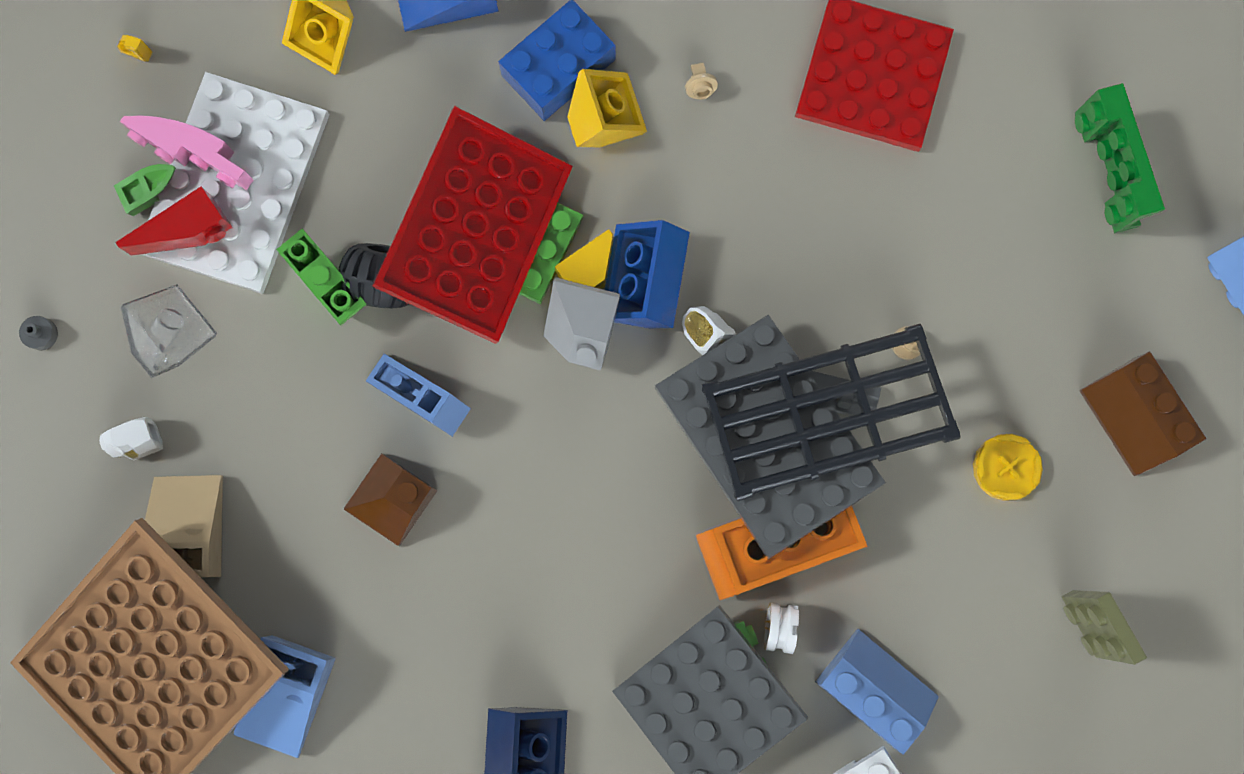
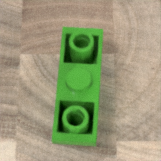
M303 228L276 249L339 325L344 324L366 305L360 296L359 298L357 297L358 301L354 302L352 296L342 290L341 283L342 281L344 282L342 274ZM347 282L346 286L350 289V284Z

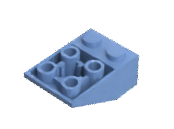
M273 635L261 637L264 644L289 670L235 726L233 735L299 758L336 658Z

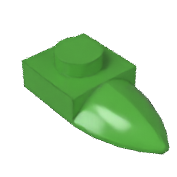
M168 164L147 166L115 184L114 188L126 214L135 216L159 201L158 195L169 184L175 172V166Z

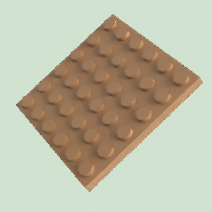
M143 518L135 520L10 662L115 774H191L289 670Z

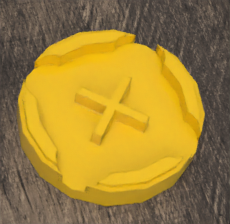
M1015 434L996 435L984 441L976 451L973 461L974 477L980 488L990 497L1002 501L1021 499L1030 494L1040 483L1043 472L1040 454L1030 444L1031 442L1024 437Z

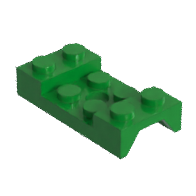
M1121 83L1098 89L1075 112V127L1080 134L1082 133L1084 143L1093 140L1098 142L1097 153L1099 158L1105 163L1108 172V186L1115 193L1112 198L1104 203L1106 221L1109 225H1112L1115 234L1140 227V219L1165 210L1124 84Z

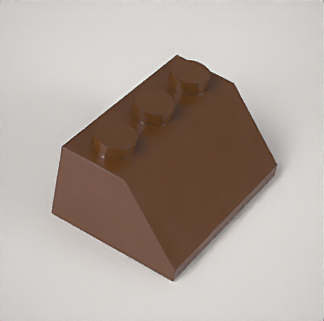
M1150 351L1131 359L1079 390L1133 476H1137L1167 462L1207 439Z

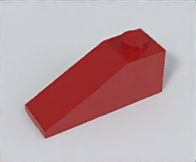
M201 186L115 243L120 249L131 256L204 246L221 240L226 235V231L232 228V225L212 195Z

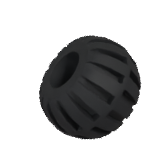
M356 244L350 247L342 257L339 272L342 274L344 282L342 281L341 288L352 296L354 302H357V297L359 298L360 296L366 303V306L393 309L409 305V303L372 287L389 250V245ZM347 282L350 284V289L346 286Z

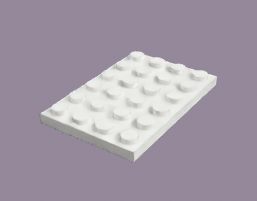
M205 72L186 124L195 126L223 140L234 151L229 161L245 170L254 181L247 190L238 185H235L232 189L216 178L218 172L208 167L204 171L191 161L184 167L174 160L170 164L176 168L173 177L165 189L158 195L160 200L155 202L149 220L202 186L212 195L232 225V228L226 231V235L215 243L141 255L263 294L279 253L276 249L282 245L330 115L328 111Z

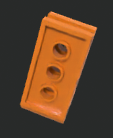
M852 506L827 521V529L822 536L817 535L813 530L796 541L792 547L782 550L769 560L764 553L758 560H754L749 556L747 552L748 544L755 539L741 518L695 535L719 600L741 594L868 547Z

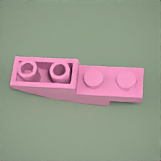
M123 116L120 120L130 130L127 134L129 138L143 147L147 143L156 148L154 154L169 164H172L175 160L185 167L191 161L204 171L210 167L218 172L216 178L232 189L235 185H238L247 190L254 181L245 170L229 161L234 151L223 140L204 130L176 120L153 116Z

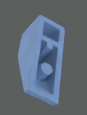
M383 354L366 379V382L452 437L471 409L449 392L386 354Z

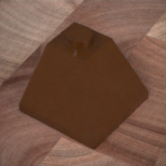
M381 453L344 507V510L400 547L437 490Z

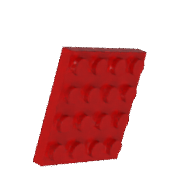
M828 0L795 117L919 152L925 138L954 29L852 0Z

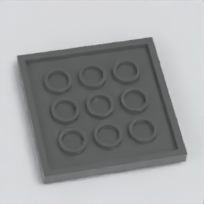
M720 605L612 691L675 774H738L808 719L805 712Z

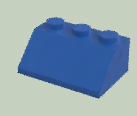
M664 220L616 224L605 284L606 291L620 294L614 323L649 329L674 327L689 231Z

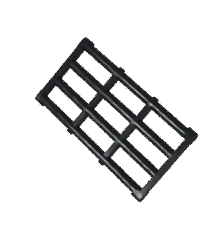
M919 323L905 327V331L851 346L844 344L840 346V349L786 364L779 362L775 364V367L722 382L715 380L702 384V392L705 395L732 481L734 497L737 502L752 498V494L808 478L816 480L819 479V475L876 459L880 462L886 460V456L940 441L947 443L960 439V431L950 409L922 325ZM912 342L917 343L923 361L860 378L854 361L855 358ZM845 361L851 381L793 397L787 377ZM928 374L934 393L878 409H870L865 394L866 390ZM779 380L785 399L720 417L715 397ZM856 394L862 413L814 427L803 428L798 409ZM939 406L945 426L882 443L876 423ZM789 412L795 432L730 450L725 430ZM867 427L873 446L814 462L808 442ZM800 445L806 465L750 481L740 482L735 466L736 462Z

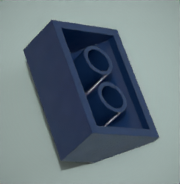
M522 707L488 708L484 774H564L568 710Z

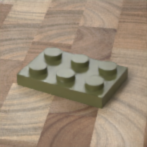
M1072 590L1062 596L1066 604L1063 607L1064 612L1071 623L1078 625L1083 634L1081 642L1090 655H1095L1096 658L1133 665L1147 658L1110 592Z

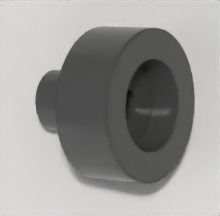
M32 316L21 324L19 337L25 346L42 351L54 345L58 337V330L51 320L41 316Z

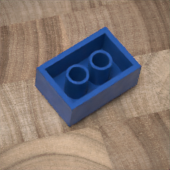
M569 0L501 58L498 63L502 77L545 121L572 98L579 71L582 69L605 70L616 60V45L574 0Z

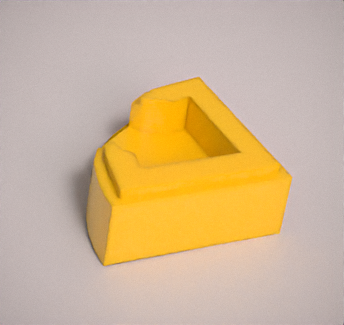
M122 35L117 45L121 53L144 62H148L153 53L142 39L129 35Z

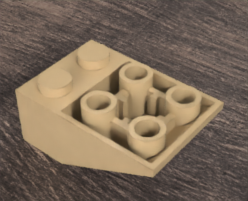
M223 475L154 477L145 521L200 577H221Z

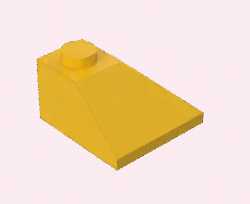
M292 0L282 44L334 75L338 74L354 19L347 0Z
M582 69L579 71L567 116L577 147L600 148L643 135L647 132L628 73Z

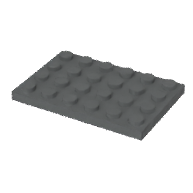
M769 314L655 385V390L768 560L886 483L873 463L869 461L819 475V479L816 480L808 478L752 494V498L737 502L734 497L732 481L705 395L702 392V384L715 380L722 382L775 367V364L779 362L786 364L800 360ZM809 372L787 377L793 397L820 389ZM779 380L715 397L720 417L785 399ZM829 401L798 409L804 429L841 419ZM789 412L725 430L730 450L795 432ZM850 431L808 442L814 462L862 449ZM800 445L735 463L741 483L806 465Z

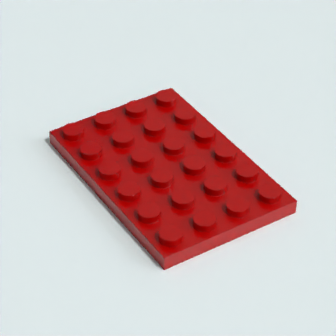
M454 105L372 287L492 343H498L573 166Z

